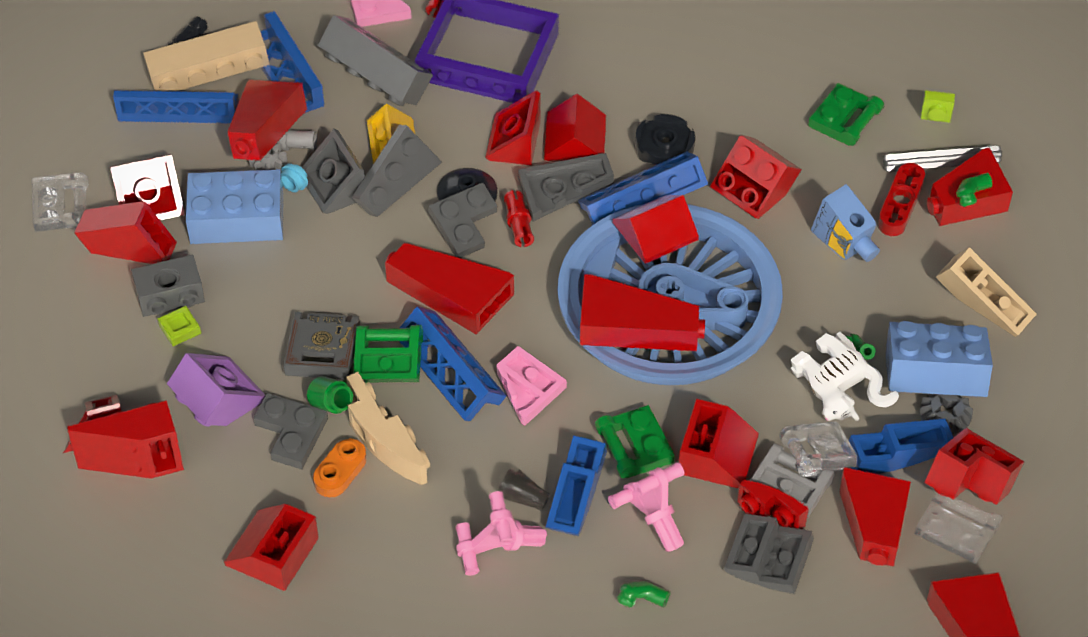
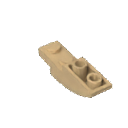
M359 372L347 376V385L353 393V402L348 405L349 422L358 438L373 455L396 473L420 485L427 483V469L430 468L429 459L423 449H417L415 445L416 439L409 425L404 426L398 415L389 418L383 406L378 407L375 402L376 395L370 382L364 383Z

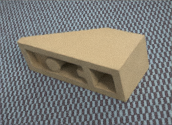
M970 247L955 255L936 276L959 301L1014 337L1018 336L1037 315Z

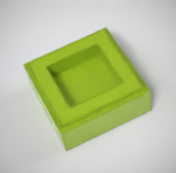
M187 306L157 318L161 330L172 347L201 334V328Z

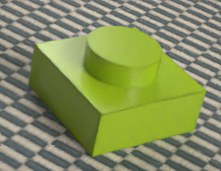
M925 90L921 119L950 123L955 94Z

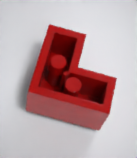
M965 428L938 451L924 483L933 487L938 494L953 500L968 488L975 492L980 499L997 505L1010 493L1024 461Z

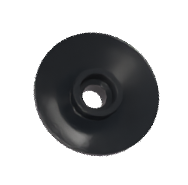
M461 168L449 172L440 180L437 187V197L441 201L484 183L492 198L496 201L498 188L495 180L488 173L475 168Z

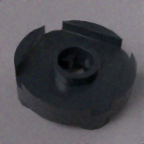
M659 114L654 116V120L647 123L644 120L637 127L635 134V147L638 151V158L642 162L658 165L687 151L693 153L695 148V132L687 127V121L676 115ZM664 137L669 138V142L667 143L661 141L664 139Z

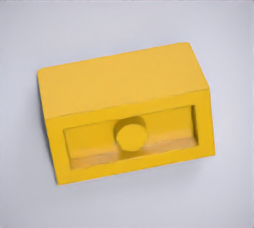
M385 104L367 120L373 164L399 124L407 125L415 133L412 117L388 104Z

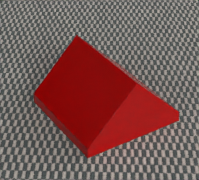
M535 90L495 114L485 158L495 162L532 165L541 123V93Z
M578 93L547 112L544 160L565 161L605 153L606 114Z
M684 195L663 196L613 219L615 227L645 264L699 240V235Z

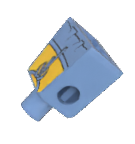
M847 184L823 198L811 231L840 258L845 260L858 253L866 262H869L880 252L879 247L871 240L876 228V221Z

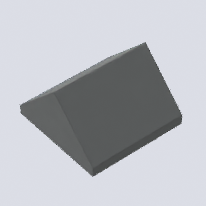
M333 129L302 167L307 174V188L325 214L355 204L356 202L352 199V196L365 178L364 169L337 129Z

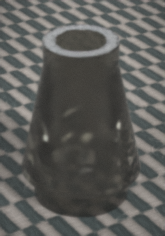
M510 468L498 491L503 492L505 500L526 505L539 511L544 509L551 495L520 469L515 471Z

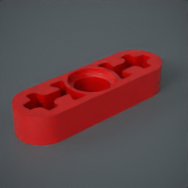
M906 163L900 166L880 211L878 221L879 230L887 236L901 235L906 229L925 179V171L918 164ZM913 177L910 186L905 185L906 179ZM901 195L907 197L910 201L899 203L894 200V197ZM893 213L898 214L897 220L894 223L890 222Z

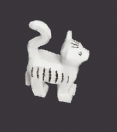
M838 332L836 337L826 333L816 341L817 349L821 353H828L831 356L821 365L803 351L791 359L793 374L796 378L804 376L808 380L813 394L823 402L822 416L828 422L834 419L844 420L848 417L855 421L859 420V416L853 407L854 400L844 391L865 378L870 380L867 395L870 402L874 405L888 407L893 405L899 398L897 391L885 396L880 393L883 382L880 372L872 367L860 352L856 351L854 344L841 332Z

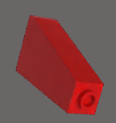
M249 80L246 83L227 131L233 159L261 161L305 113L307 104L302 83Z
M404 243L397 251L391 252L385 261L386 280L389 284L476 335L514 296V275L512 273L412 244Z
M584 274L580 345L697 351L698 338L704 339L705 319H699L698 305L595 275Z
M999 572L931 582L927 603L949 637H1020Z

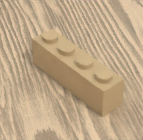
M257 21L143 53L155 91L175 92L270 65Z

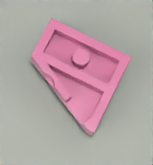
M350 0L356 23L361 27L411 19V9L402 0Z
M519 346L496 365V373L521 424L524 426L567 388L566 379Z

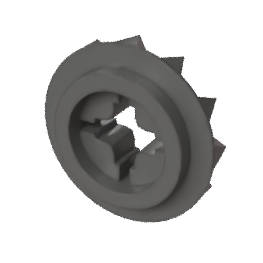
M929 394L922 399L920 405L922 421L946 419L952 434L963 431L972 420L973 408L969 405V398H963L959 395ZM944 405L946 408L952 407V414L948 411L941 412V406Z

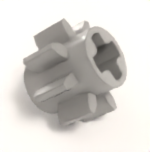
M280 143L275 144L261 161L249 160L250 167H254L255 170H281L283 164L288 163L287 153L282 151Z

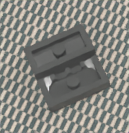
M744 514L724 567L725 572L746 582L768 589L795 594L814 541L812 531L781 527L778 524L777 518Z

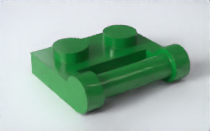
M838 83L809 118L808 127L846 145L854 146L860 139L861 131L872 117L882 111L884 102L878 96L868 97ZM858 108L863 110L851 126L844 128Z
M368 325L357 326L353 374L359 372L364 383L419 382L421 344L423 343L422 325H411L410 328L369 329ZM370 341H409V347L368 348V344Z
M649 405L613 417L605 415L595 421L594 426L598 434L603 435L617 462L616 470L620 478L627 479L675 463V454ZM617 431H623L637 459L633 460L628 457L616 433Z

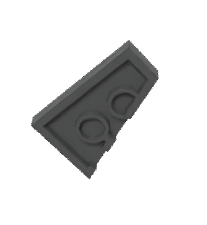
M399 124L353 194L352 199L370 216L378 217L440 165L442 161L407 125Z
M606 153L518 169V178L532 222L614 183V174Z

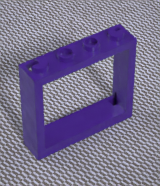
M444 0L415 58V63L425 70L431 69V71H428L433 74L429 82L431 84L515 103L532 93L536 87L559 35V14L500 0ZM453 16H463L540 34L522 76L436 56V50Z

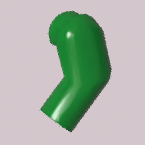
M984 173L963 180L956 192V197L960 199V205L965 207L976 204L977 198L974 193L991 188V176L988 173Z
M852 333L850 336L845 335L865 360L872 359L875 356V347L871 344H866L859 335Z
M647 581L628 582L619 588L621 592L617 597V601L624 606L633 607L636 603V598H643L664 608L671 592Z

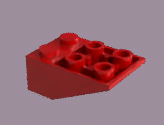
M167 400L149 403L143 407L124 412L119 411L105 417L84 420L67 426L78 469L150 479L184 470L176 430Z

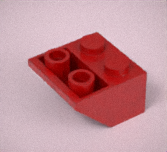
M740 135L710 187L754 218L759 219L787 195L802 169L756 138Z
M696 398L680 449L679 463L683 467L684 476L739 489V484L747 478L759 433L729 406Z
M286 503L258 510L224 561L225 566L285 591L319 539L316 516Z

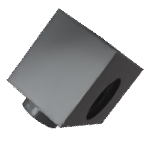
M193 254L131 269L143 317L158 315L184 306L191 307L205 302L202 282Z

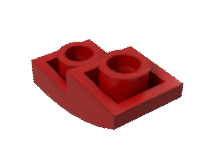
M743 480L739 484L737 503H739L745 513L765 517L773 515L783 527L796 529L806 527L809 508L797 499L776 488L758 482Z

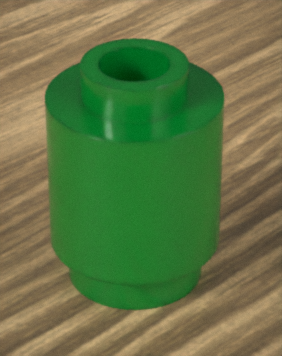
M321 376L315 378L308 386L307 399L313 407L338 414L346 411L348 405L352 404L353 393L345 382Z

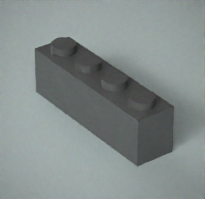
M333 15L318 44L319 47L327 52V58L339 64L343 62L348 66L346 70L349 73L360 78L362 76L369 80L367 85L380 92L384 90L390 94L388 99L400 106H404L405 103L417 105L433 74L349 18Z

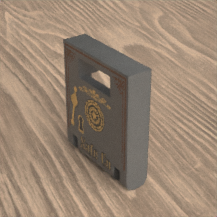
M295 312L284 361L285 376L315 378L323 376L331 379L347 380L346 377L351 374L356 329L360 325L359 316H352L351 322H347L346 315L308 313L307 319H303L302 312ZM303 356L334 358V362L304 361Z

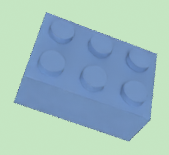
M281 170L188 173L186 224L190 244L283 240L284 193Z
M910 321L889 322L885 351L889 391L988 397L993 363L986 327H978L976 325L953 326L943 323L920 324Z

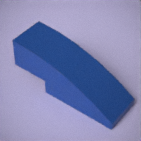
M946 419L885 424L880 433L851 435L844 449V454L851 469L881 474L935 458L938 451L954 437Z
M573 435L566 463H563L545 526L547 529L575 536L580 535L607 454L606 443Z

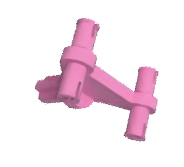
M677 462L663 470L661 468L651 470L648 477L638 482L633 481L625 484L622 491L608 496V502L613 509L630 502L647 516L644 519L647 525L653 523L667 552H671L684 544L671 516L675 510L672 504L668 506V483L684 475V470L680 463Z
M496 491L489 495L493 511L490 514L491 523L473 540L469 523H460L455 526L459 544L456 546L459 557L463 558L465 575L471 576L480 572L476 554L497 547L516 551L520 546L541 547L546 543L547 531L545 529H542L540 526H523L518 520H514L511 511L506 509L503 492Z

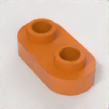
M344 439L338 442L317 467L313 479L315 489L320 495L324 497L341 495L363 469L367 458L366 449L360 441ZM329 474L335 475V476L332 477V478H327V477H325V476H327V475H329Z

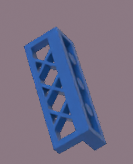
M273 11L265 14L266 29L260 32L263 41L269 39L272 43L269 49L266 48L268 60L270 61L271 58L283 60L281 67L267 65L261 67L269 81H281L282 77L295 79V82L302 83L305 98L308 100L306 101L307 110L305 113L323 107L322 84L276 12Z
M114 90L113 95L117 118L120 122L231 123L239 103L238 94L231 92Z
M687 151L579 199L578 202L581 209L588 213L590 221L594 225L601 219L618 211L645 205L666 195H685L708 185L698 156Z
M417 306L400 328H410L411 325L416 324L422 325L423 343L421 344L420 367L465 421L470 422L485 403L499 406L507 397L506 394L436 311ZM400 341L404 347H409V341ZM435 346L438 349L437 363L430 364L427 361L428 347ZM445 368H453L456 371L455 385L446 384ZM471 389L477 396L468 408L463 404V390Z

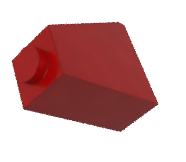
M990 147L984 148L932 184L930 197L927 198V208L929 213L935 216L939 226L1008 212L1013 190ZM988 173L992 179V187L975 192L976 204L962 207L959 197H956L960 183L967 178Z
M146 201L84 210L74 232L92 254L147 264L170 260L177 243Z
M844 467L839 492L859 559L869 561L878 566L887 565L894 567L911 481Z

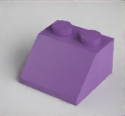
M186 353L167 382V385L175 392L176 399L182 404L187 405L194 413V418L204 426H227L260 405L266 396L230 357Z

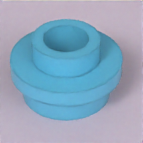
M285 164L282 167V185L287 190L296 193L298 190H304L308 186L307 174L301 166Z

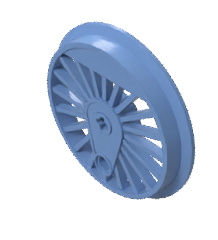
M643 205L613 213L589 227L578 237L567 252L560 268L558 301L563 319L579 343L584 274H591L698 305L699 319H705L704 340L719 353L707 358L698 343L697 351H692L697 361L682 363L680 350H672L673 363L657 362L660 349H652L648 361L634 357L640 348H627L625 352H622L615 347L582 345L601 363L626 377L658 385H687L713 379L728 372L755 354L768 340L778 322L783 290L776 262L765 245L751 231L721 213L703 207L688 205L699 235V241L706 243L689 267L683 266L688 245L679 249L676 263H668L667 254L659 258V265H654L652 261L645 264L639 257L646 272L619 249L620 245L627 243V241L613 224V219ZM715 247L727 253L726 256L703 272H698ZM737 261L745 269L744 271L719 279L714 278ZM615 262L619 263L633 277L614 269ZM753 280L757 290H743L735 286ZM760 302L759 312L748 310V303ZM746 322L754 323L749 331L741 329ZM711 330H717L738 340V342L729 347Z

